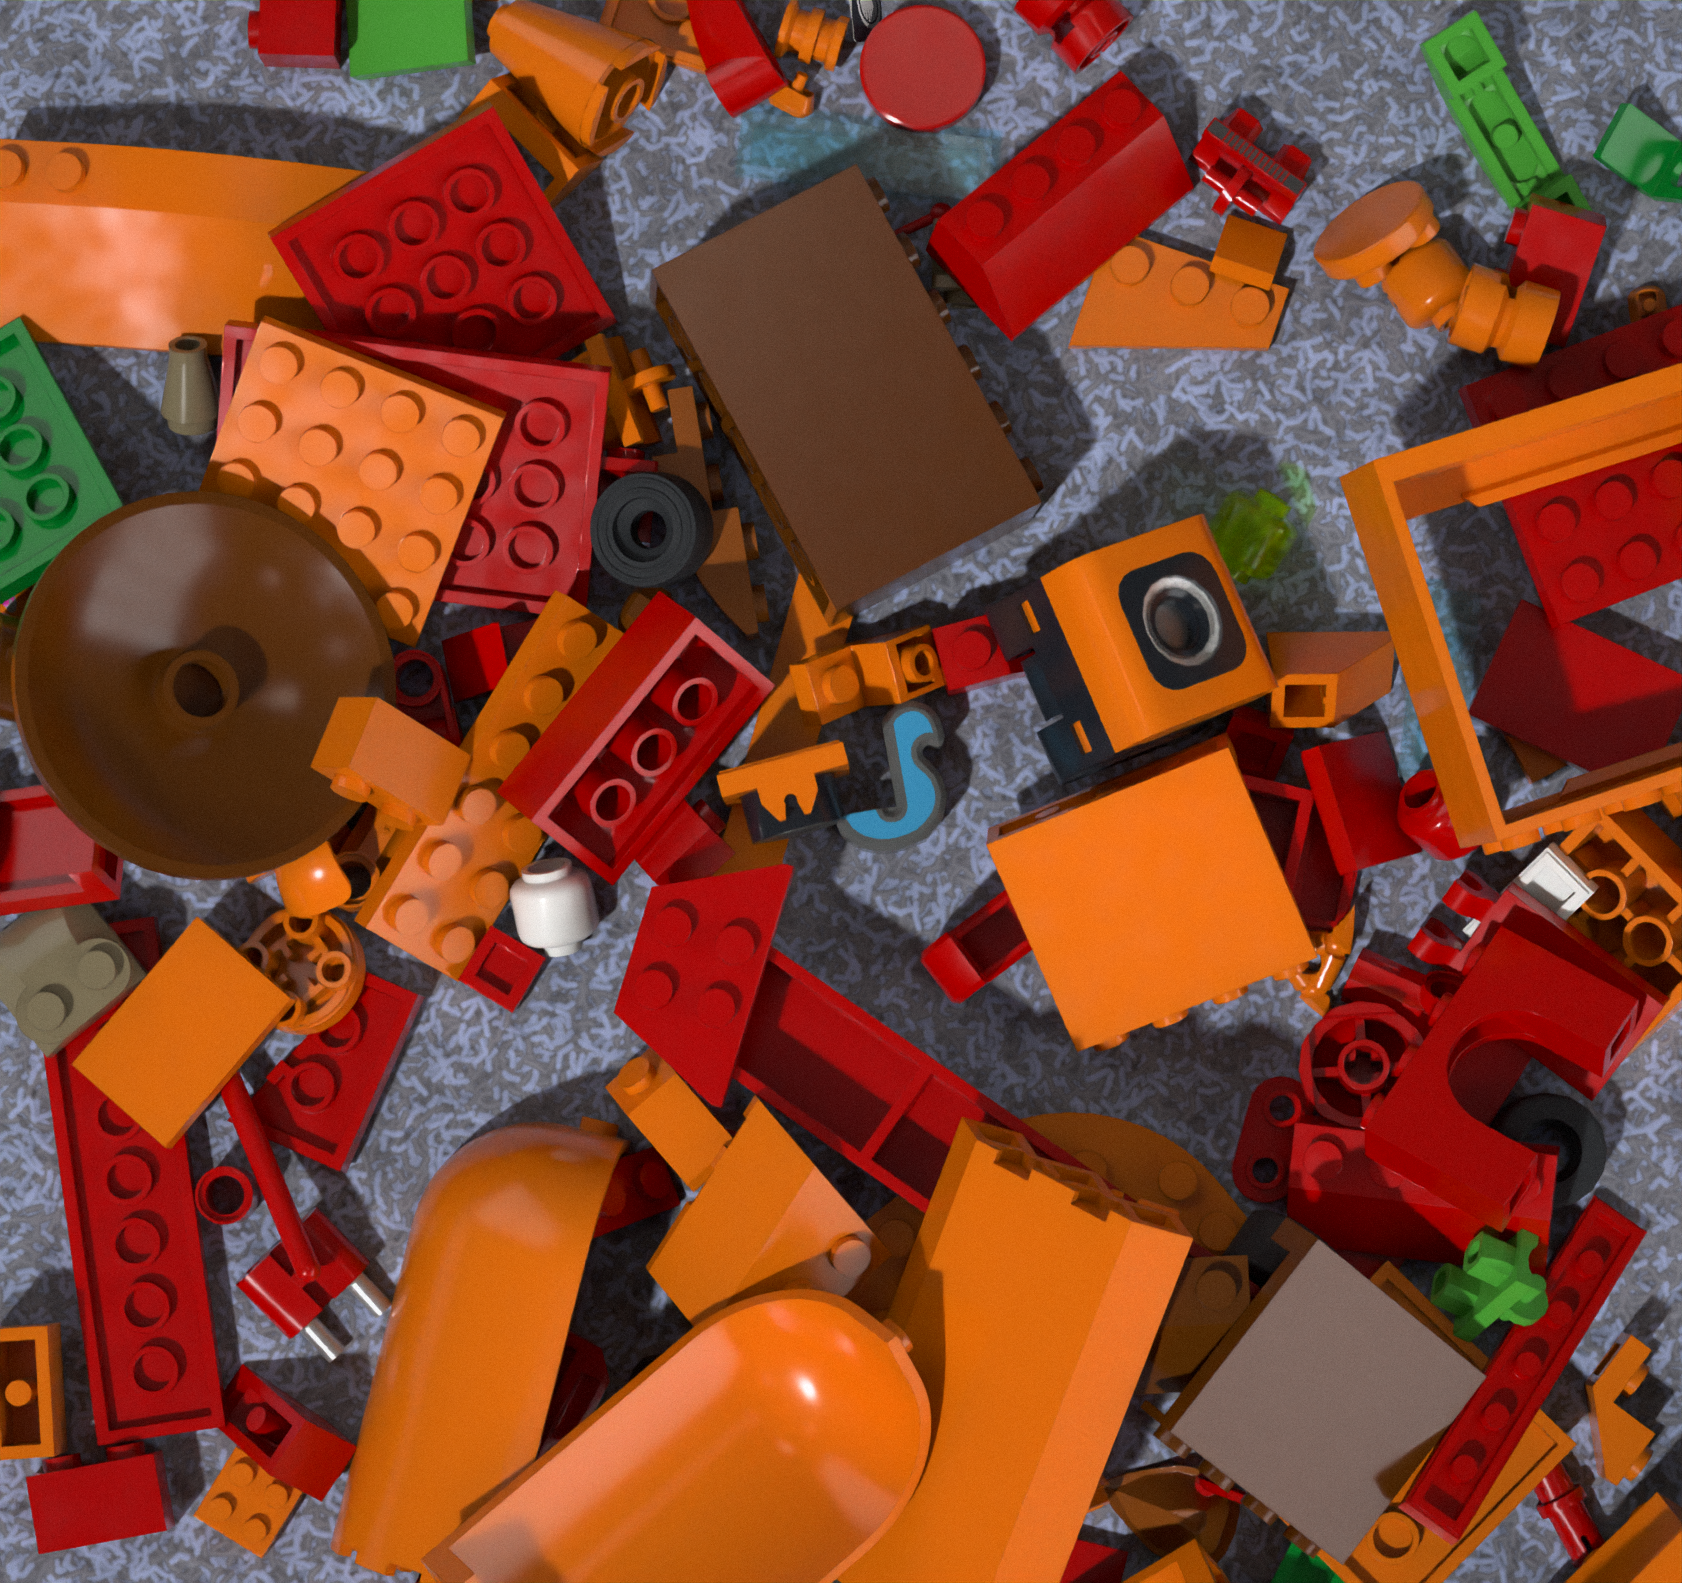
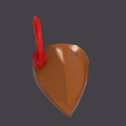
M1186 1465L1151 1468L1125 1473L1107 1479L1110 1485L1105 1488L1110 1500L1109 1504L1151 1552L1163 1558L1191 1540L1196 1539L1216 1563L1226 1554L1236 1534L1240 1504H1242L1239 1501L1247 1492L1233 1486L1229 1493H1227L1201 1473L1197 1467Z

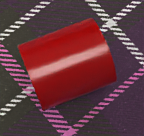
M220 1166L207 1171L200 1178L195 1189V1202L199 1212L207 1220L216 1224H233L246 1220L255 1212L260 1201V1187L256 1178L248 1170L238 1166ZM225 1176L235 1178L241 1184L244 1191L242 1205L231 1214L219 1210L213 1201L214 1186Z

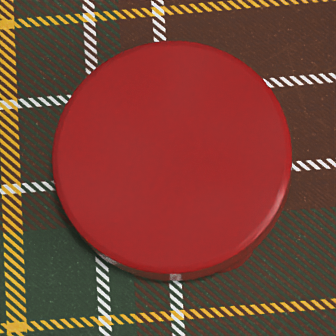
M913 5L896 10L884 17L872 29L864 43L860 57V83L864 96L874 112L885 122L897 129L922 135H933L948 129L962 121L973 110L984 88L986 58L982 44L973 28L960 16L947 9L933 5Z

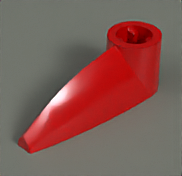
M687 0L692 30L706 68L705 74L719 101L732 118H737L789 86L779 62L743 0Z

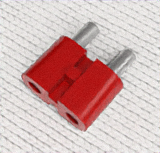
M315 1207L301 1220L321 1266V1274L317 1280L305 1283L298 1279L283 1242L280 1240L273 1248H270L239 1278L235 1285L289 1340L298 1333H301L330 1363L345 1349V1346L317 1318V1315L323 1310L325 1305L333 1298L335 1299L345 1289H348L375 1318H378L390 1307L392 1302L363 1273L370 1264V1261L318 1207Z

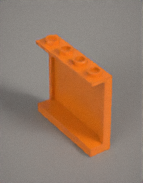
M1227 732L988 828L986 846L1077 1052L1092 1046L1095 1051H1105L1125 1042L1130 1037L1129 1032L1150 1023H1153L1155 1028L1172 1025L1189 1014L1188 1008L1211 999L1214 1004H1224L1233 1001L1248 992L1249 984L1272 976L1275 981L1294 977L1309 967L1308 961L1317 958L1314 935L1306 927L1238 767L1237 754Z

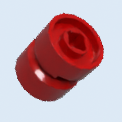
M1018 0L1014 7V11L1038 36L1050 34L1053 37L1050 48L1075 74L1087 68L1100 56L1101 51L1104 52L1114 43L1134 18L1119 0Z

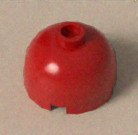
M1356 1001L1333 1008L1322 1017V1020L1313 1026L1301 1046L1299 1076L1306 1099L1321 1118L1341 1126L1361 1128L1362 1117L1372 1099L1378 1093L1387 1096L1398 1080L1394 1074L1404 1051L1412 1042L1421 1045L1423 1038L1414 1025L1412 1027L1406 1018L1397 1014L1396 1010L1387 1005Z

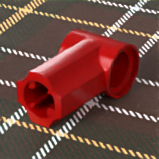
M1363 947L1341 994V1001L1348 1004L1356 1001L1385 1004L1396 1010L1397 1014L1406 1018L1412 1027L1414 1025L1424 1041L1432 1029L1428 1023L1437 1002L1446 992L1455 995L1465 978L1455 973L1439 970L1424 975Z

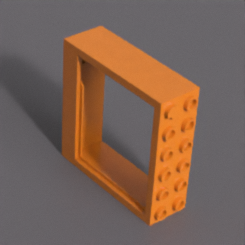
M1682 363L1378 458L1339 477L1460 849L1481 845L1484 855L1499 851L1507 852L1541 841L1538 830L1540 827L1543 829L1544 836L1563 830L1567 832L1601 821L1602 817L1599 808H1602L1604 816L1623 810L1627 812L1663 800L1659 788H1661L1663 796L1682 791V742L1567 779L1560 792L1501 811L1406 521L1464 502L1479 508L1682 443Z

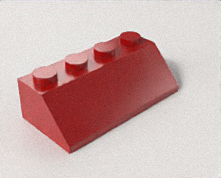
M1120 70L939 218L925 251L1013 342L1110 261L1119 251L1128 246L1188 196L1194 186L1165 116Z
M658 591L496 792L613 886L775 685L697 617L664 593Z
M1301 1114L1294 1127L1288 1181L1287 1216L1319 1235L1333 1249L1440 1263L1449 1262L1455 1265H1463L1464 1254L1470 1241L1480 1232H1486L1507 1242L1523 1228L1539 1236L1538 1246L1530 1252L1528 1258L1529 1269L1532 1274L1545 1276L1560 1146L1516 1141L1538 1154L1536 1181L1501 1233L1366 1157L1365 1129L1341 1126L1321 1118V1116Z

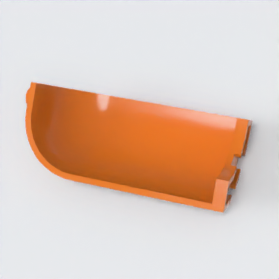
M582 1116L579 1128L554 1122H525L504 1126L489 1131L458 1149L432 1177L418 1203L406 1245L356 1442L357 1449L350 1465L330 1544L331 1549L336 1554L351 1557L352 1550L357 1551L355 1564L385 1576H394L396 1569L410 1573L415 1571L421 1573L419 1583H436L420 1559L536 1461L597 1220L617 1161L622 1153H628L631 1143L630 1140L617 1137L618 1124Z
M780 1290L760 1294L730 1305L711 1315L687 1332L420 1560L436 1583H832L869 1551L892 1527L912 1497L923 1472L931 1438V1410L924 1384L907 1354L913 1349V1345L905 1332L890 1318L879 1322L852 1301L837 1294L821 1290Z

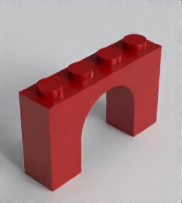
M1500 926L1488 945L1479 942L1472 950L1462 971V976L1465 977V980L1455 995L1446 992L1439 999L1429 1019L1428 1025L1432 1027L1431 1031L1421 1045L1412 1042L1404 1051L1394 1074L1398 1080L1387 1096L1378 1093L1372 1099L1362 1117L1360 1127L1365 1129L1366 1157L1502 1233L1536 1181L1538 1154L1468 1114L1457 1102L1451 1091L1448 1080L1453 1069L1468 1052L1484 1043L1499 1039H1522L1546 1047L1603 1078L1635 1029L1639 999Z

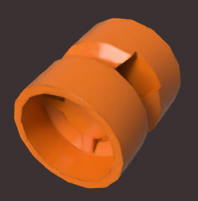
M1474 263L1462 289L1449 329L1447 343L1482 354L1489 347L1496 348L1500 361L1533 371L1541 358L1548 340L1561 292L1528 280L1520 286L1514 287L1511 286L1507 273Z

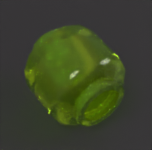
M1260 486L1255 495L1241 490L1230 492L1208 523L1231 577L1245 585L1249 583L1251 578L1266 580L1272 577L1298 538L1296 527L1286 518L1292 507L1279 496Z

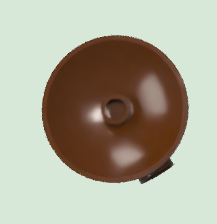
M187 491L144 498L124 505L99 518L62 548L42 572L29 595L21 617L0 612V719L17 723L20 738L31 766L44 789L59 809L83 833L118 857L144 869L178 878L217 881L246 878L289 864L318 848L336 834L363 803L347 799L335 793L330 788L332 780L310 766L339 697H379L396 708V675L393 655L376 605L361 580L329 543L293 517L266 504L219 492Z

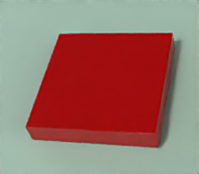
M1384 731L1319 745L1301 752V759L1339 875L1423 852L1419 845L1402 832L1397 820V809L1402 785Z

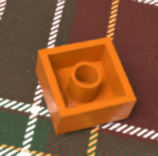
M236 1446L193 1516L262 1559L267 1555L304 1492L270 1476L242 1449Z

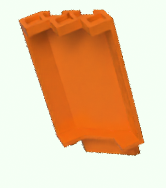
M965 1117L961 1118L887 1318L893 1320L910 1339L913 1349L907 1354L917 1370L928 1395L931 1410V1438L926 1463L912 1497L892 1527L869 1551L836 1580L841 1583H1060L1193 1241V1237L1176 1214L1115 1197L1098 1173L1038 1157L1022 1133Z

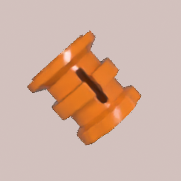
M790 0L778 32L774 56L781 59L786 52H791L798 55V62L810 65L812 59L823 62L824 69L834 73L847 33L850 17L840 15L835 20L825 17L826 10L814 6L812 12L800 9L799 0Z

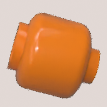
M1433 238L1419 247H1409L1390 262L1392 270L1382 280L1381 288L1407 326L1420 330L1434 325L1439 332L1450 329L1470 269L1448 240Z

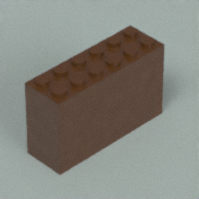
M857 164L652 269L649 293L652 304L705 401H708L714 418L829 628L861 613L1029 523L1042 503L1038 493L1044 490L1042 480L1031 460L1027 456L1018 459L1007 437L1013 434V429L1003 408L996 400L987 403L976 383L977 380L982 378V373L973 353L966 344L957 347L945 325L951 323L952 320L944 300L935 288L926 291L915 269L921 266V262L911 240L904 232L895 235L884 213L890 211V205L882 187L874 176L865 180Z

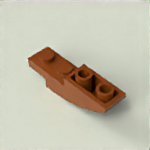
M692 386L669 389L667 393L677 453L653 456L652 459L659 462L658 472L680 476L697 488L706 500L713 519L714 532L710 552L694 575L722 615L747 640L760 639L758 623L770 622L764 584L751 586L747 562L760 559L754 521L741 523L738 507L713 511L712 503L724 501L718 463L709 465L705 463L702 441L714 439L708 401L696 403Z

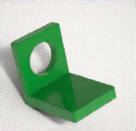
M1621 103L1593 157L1651 199L1682 203V186L1677 187L1679 176L1682 173V141L1633 104Z

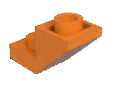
M929 624L917 625L835 646L789 665L805 727L824 725L866 706L902 704L945 685Z
M1624 1332L1619 1335L1584 1383L1597 1474L1615 1486L1620 1483L1623 1477L1632 1481L1643 1470L1653 1454V1450L1647 1445L1655 1435L1654 1432L1614 1403L1620 1393L1626 1398L1630 1397L1643 1382L1650 1370V1367L1644 1361L1652 1350L1633 1335Z

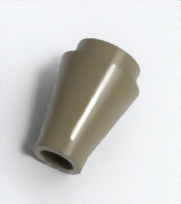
M198 336L177 337L171 340L168 345L169 361L160 412L168 420L169 429L177 434L189 436L205 434L217 427L220 396L208 357L207 342Z

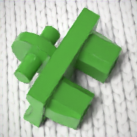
M1522 1228L1507 1242H1504L1482 1231L1470 1241L1464 1254L1463 1269L1447 1262L1435 1272L1430 1302L1455 1314L1453 1336L1470 1343L1498 1318L1502 1321L1510 1320L1515 1324L1528 1326L1533 1325L1545 1315L1548 1308V1299L1545 1293L1546 1282L1542 1276L1531 1273L1528 1261L1530 1252L1538 1246V1235Z

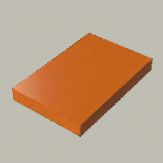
M196 917L72 1065L161 1145L172 1149L296 1000L204 919Z

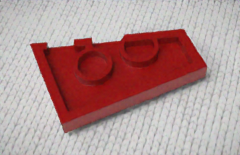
M366 971L361 993L351 1010L333 1026L317 1033L308 1034L286 1060H281L266 1076L268 1080L251 1098L267 1139L339 1172L347 1173L425 997Z

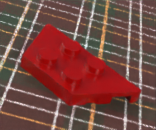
M788 864L651 887L615 1005L614 1013L704 1099L712 1106L723 1109L795 872V867Z

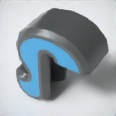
M906 701L902 704H896L881 721L895 807L846 814V820L835 824L842 839L861 851L874 854L899 853L926 842L943 821L948 796L942 775L923 756V752L927 749L936 752L941 750L945 736L941 721L936 712L928 705L917 701Z

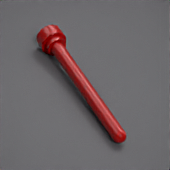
M238 1069L221 1089L220 1094L295 1274L302 1282H314L321 1274L320 1263Z

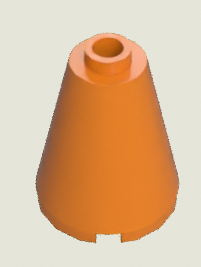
M516 0L510 5L504 4L500 6L488 24L487 35L490 37V52L584 149L600 157L614 153L632 137L634 131L624 128V124L640 102L650 111L663 85L667 68V57L658 50L661 47L651 39L529 0Z

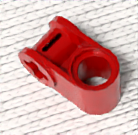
M406 650L397 654L393 658L396 675V709L459 748L464 740L457 709L453 706L447 675L442 664L434 656L421 650ZM414 662L426 663L433 673V683L430 690L420 697L407 696L400 686L402 671Z

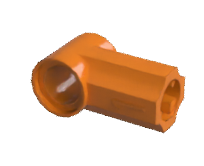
M370 803L340 852L336 855L342 870L350 867H360L367 870L371 875L369 890L363 896L357 899H348L345 903L337 906L339 910L349 914H358L408 832L390 826L380 820L377 816L380 809Z

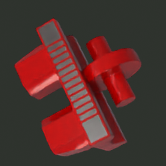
M1237 108L1223 121L1214 117L1188 160L1206 172L1202 181L1220 193L1211 210L1222 217L1231 205L1235 204L1251 217L1259 210L1275 223L1281 225L1307 186V183L1303 180L1312 162L1311 158L1294 145L1283 144L1273 158L1254 146L1253 144L1260 136L1263 128L1258 119L1242 108Z

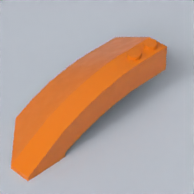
M0 139V328L20 317L36 342L41 344L105 347L168 353V345L171 340L181 336H198L206 340L208 356L222 357L224 327L229 319L260 323L266 315L296 328L326 331L267 232L369 172L298 162L161 148Z

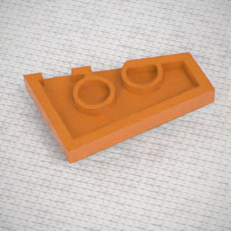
M1137 237L1093 274L1068 349L1125 348L1147 350L1268 351L1289 288L1272 283L1270 290L1267 291L1209 271L1210 261Z

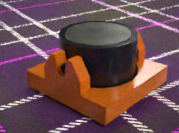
M839 740L719 771V775H716L726 807L742 804L751 841L754 845L800 836L846 820L835 778L850 775L844 744L839 742Z

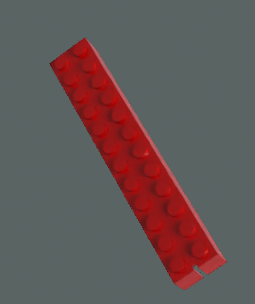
M772 946L732 1078L926 1214L962 1117L1022 1133L1038 1157L1094 1172ZM1101 1177L1110 1190L1116 1189L1121 1191L1119 1188H1117L1109 1181ZM1124 1193V1200L1135 1203L1137 1202L1132 1197ZM1192 1241L1186 1258L1214 1257V1255ZM1249 1280L1251 1303L1262 1288Z

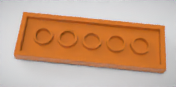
M557 590L553 592L459 747L471 755V758L444 825H416L413 831L407 832L355 917V922L459 982L458 978L490 925L493 926L510 898L512 885L517 879L522 877V868L531 863L548 835L496 791L623 636V632L569 596Z

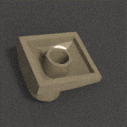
M92 903L25 912L0 933V999L16 1018L20 1030L25 1036L36 1043L47 1058L55 1056L126 998L148 974L147 970Z

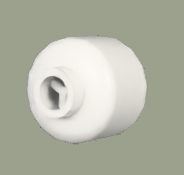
M549 858L523 867L521 870L522 877L517 879L510 889V899L519 938L527 946L544 948V953L548 957H561L579 951L582 948L581 941L593 934L599 925V914L590 875L583 868L572 866V861L568 858Z

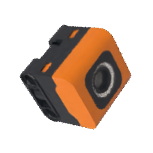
M1204 514L1192 516L1082 555L1057 567L1020 590L983 607L1006 662L1035 653L1020 663L1045 722L1063 716L1062 719L1037 732L1059 787L1165 747L1167 743L1189 733L1192 735L1206 729L1208 727L1207 724L1279 688Z

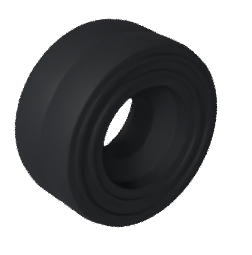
M636 472L619 478L599 497L590 522L591 543L600 564L617 580L639 588L669 587L685 581L702 566L710 552L713 541V519L703 495L687 480L665 472ZM650 511L657 512L662 516L667 529L664 541L653 549L646 547L640 541L637 533L641 517Z

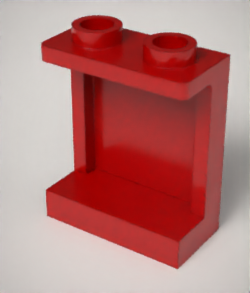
M43 785L0 791V916L120 899L124 859L103 848L83 833L59 809Z

